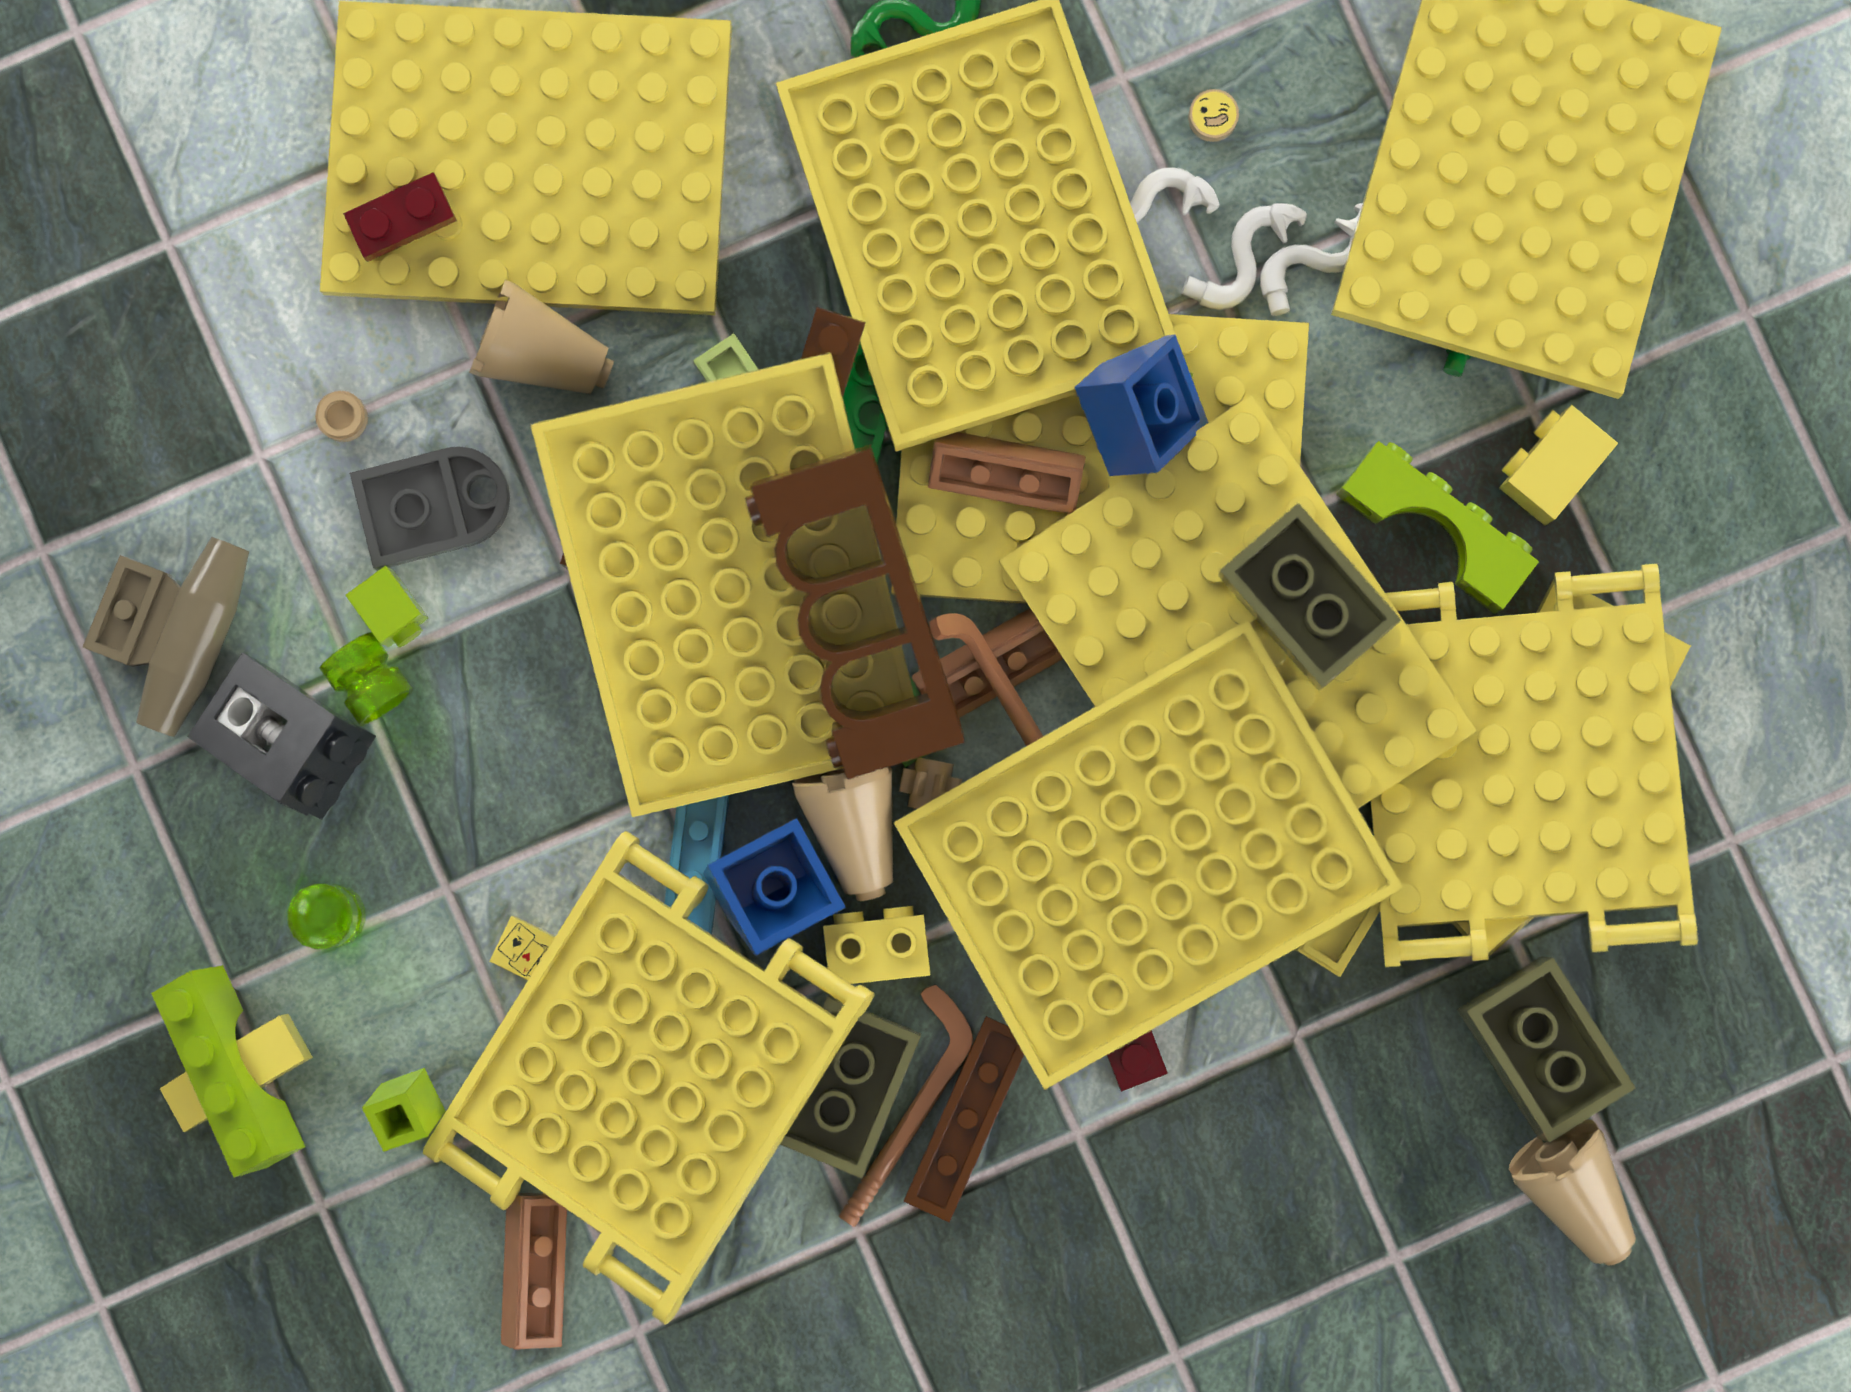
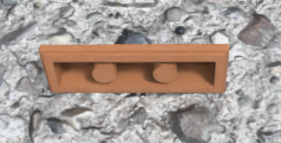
M956 432L935 440L928 488L1071 514L1077 507L1086 457L1075 453Z
M1030 608L982 635L1013 687L1063 659ZM967 645L940 659L959 718L997 697ZM918 671L912 675V680L922 695L927 693L921 673Z
M519 1193L514 1202L506 1209L501 1343L515 1350L562 1347L567 1209L544 1193Z

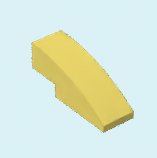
M289 1014L274 1018L236 1041L239 1054L246 1069L261 1088L313 1058ZM187 1072L160 1088L183 1132H187L207 1120Z

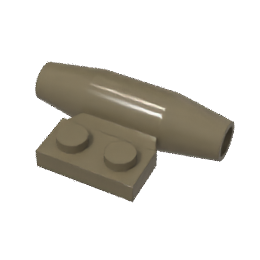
M211 537L181 587L170 574L122 555L119 556L83 648L132 667L148 665L136 723L175 737L208 683L236 614L249 551Z

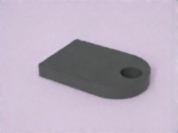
M444 448L350 473L372 566L375 570H380L385 565L393 567L484 542L501 527L509 509L510 492L503 472L488 456L472 448ZM479 478H490L496 484V495L489 503L477 504L470 497V488Z

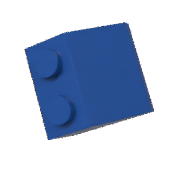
M1175 334L1166 335L1101 363L1075 386L1080 405L1084 410L1109 476L1158 473L1196 436L1198 429L1209 423Z
M797 818L707 865L703 873L727 919L755 956L845 908Z

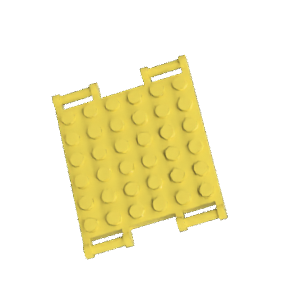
M1657 563L1641 565V570L1571 576L1570 571L1554 573L1557 611L1457 620L1453 582L1438 583V588L1385 593L1397 611L1440 608L1441 621L1406 625L1477 729V732L1371 800L1374 838L1403 886V889L1380 901L1385 967L1401 966L1400 961L1472 956V961L1488 960L1485 920L1587 913L1592 952L1608 951V946L1671 941H1680L1681 946L1697 945V925L1692 897L1660 595V576ZM1643 590L1644 603L1585 609H1574L1573 596ZM1676 907L1677 920L1607 926L1605 923L1604 912ZM1469 922L1470 936L1398 941L1397 927Z
M624 831L613 843L424 1146L423 1154L435 1163L443 1161L490 1194V1201L502 1210H506L514 1202L520 1192L521 1184L526 1180L600 1232V1235L587 1254L583 1267L594 1275L599 1273L605 1275L652 1308V1316L666 1325L680 1309L686 1293L856 1021L868 1008L874 993L861 984L854 987L804 954L802 952L803 947L791 938L786 939L764 970L688 919L693 909L705 897L709 886L707 883L696 876L689 878L641 847L639 845L640 840L628 831ZM627 862L631 863L678 894L672 906L669 907L619 874L623 866ZM790 969L843 1003L844 1005L838 1015H832L784 983L782 980ZM456 1133H459L506 1166L507 1170L502 1178L455 1146L453 1142ZM616 1245H619L669 1280L670 1284L665 1292L613 1257Z

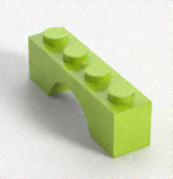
M1377 441L1336 495L1374 524L1401 513L1421 514L1438 522L1450 534L1457 549L1458 571L1455 585L1495 614L1503 610L1539 563L1537 559L1530 555L1533 550L1532 547L1516 534L1508 532L1505 536L1490 525L1493 519L1481 507L1471 502H1468L1465 506L1450 495L1453 489L1441 477L1432 472H1428L1425 476L1410 465L1413 459L1401 447L1392 442L1385 446L1380 441Z
M224 966L189 971L152 992L151 995L233 1177L268 1168L303 1149L305 1144L285 1101L277 1099L264 1091L249 1074L241 1059L236 1043L235 1030L237 1020L244 1010Z

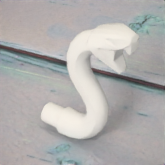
M1174 167L1162 168L1150 173L1140 182L1130 202L1137 223L1148 212L1157 192L1166 187H1176L1183 192L1184 216L1187 215L1191 207L1196 205L1207 207V214L1217 210L1220 206L1214 189L1203 178L1195 177L1186 170Z
M1275 203L1272 206H1259L1246 212L1237 222L1232 233L1231 247L1238 270L1234 283L1232 285L1219 286L1209 280L1203 282L1188 276L1181 294L1199 301L1198 304L1215 310L1233 308L1243 302L1251 293L1256 282L1257 266L1251 247L1254 232L1261 226H1271L1283 244L1287 243L1286 229L1291 222L1297 221L1300 227L1303 226L1307 218V212L1295 205Z
M1363 203L1354 206V210L1359 213L1355 218L1351 220H1335V224L1350 237L1349 246L1343 252L1330 254L1308 245H1291L1280 249L1270 256L1262 268L1260 286L1263 298L1267 299L1272 316L1282 315L1290 311L1286 296L1288 288L1284 279L1286 268L1290 265L1301 263L1325 273H1340L1344 271Z

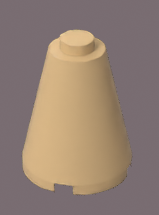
M505 280L498 298L506 296L508 300L496 301L469 373L479 377L591 394L594 386L604 388L614 364L613 360L606 358L608 347L515 283Z
M886 767L848 780L844 768L795 779V783H792L794 795L844 893L849 895L855 894L857 901L871 900L886 893L884 887L893 882L892 769Z
M1587 1119L1550 1143H1543L1542 1139L1536 1137L1517 1152L1509 1164V1170L1513 1175L1512 1178L1515 1185L1593 1263L1615 1265L1630 1255L1631 1247L1636 1240L1604 1133L1593 1120Z

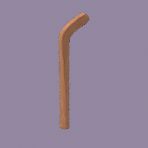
M957 613L940 615L931 620L929 627L934 639L942 640L953 637L959 638L966 643L1025 745L1028 746L1044 737L974 622L968 617Z
M937 985L925 988L920 995L924 1003L943 1023L949 1033L950 1043L870 1166L866 1176L863 1177L861 1183L857 1186V1190L854 1191L852 1197L848 1200V1204L845 1205L839 1214L842 1220L853 1227H856L860 1217L863 1216L865 1210L869 1207V1203L872 1202L874 1196L878 1193V1189L881 1188L971 1049L973 1037L965 1016L952 999Z

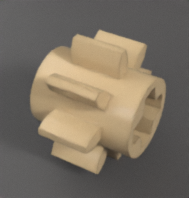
M918 757L915 770L903 768L899 792L910 793L908 807L918 809L962 784V779L951 777L954 764Z

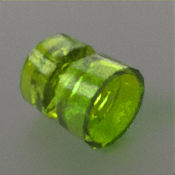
M372 632L363 634L350 641L328 657L319 667L335 692L346 693L344 705L360 727L381 718L402 703L413 692L412 686L397 666H387L386 662L389 654Z
M312 884L301 889L293 897L287 911V920L293 937L302 945L312 949L341 948L352 943L362 933L366 922V913L360 896L351 888L340 884Z

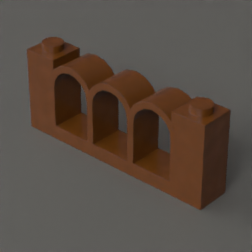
M871 445L753 482L750 487L753 495L745 497L754 527L763 525L766 536L779 533L775 547L777 568L786 582L796 590L806 593L797 618L799 635L808 650L820 659L828 661L822 675L820 691L822 704L829 716L836 721L833 722L832 726L833 737L826 739L827 749L834 768L843 766L848 780L965 743L964 731L933 636L930 632L929 623ZM866 505L883 559L830 576L817 578L804 575L794 567L788 555L787 544L790 536L796 529L805 524ZM889 574L905 626L842 645L826 642L816 634L811 625L810 610L819 598L830 592ZM911 642L927 693L878 709L862 712L848 709L839 702L833 692L832 680L833 676L842 666L853 660Z

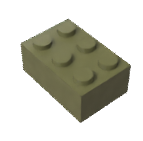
M1299 503L1219 571L1218 577L1318 691H1321L1401 621V618Z
M1539 957L1457 1009L1539 1139L1549 1143L1636 1089L1553 957Z
M828 995L822 1008L837 1016L844 1004ZM865 1011L856 1021L780 1145L862 1179L921 1038V1033Z

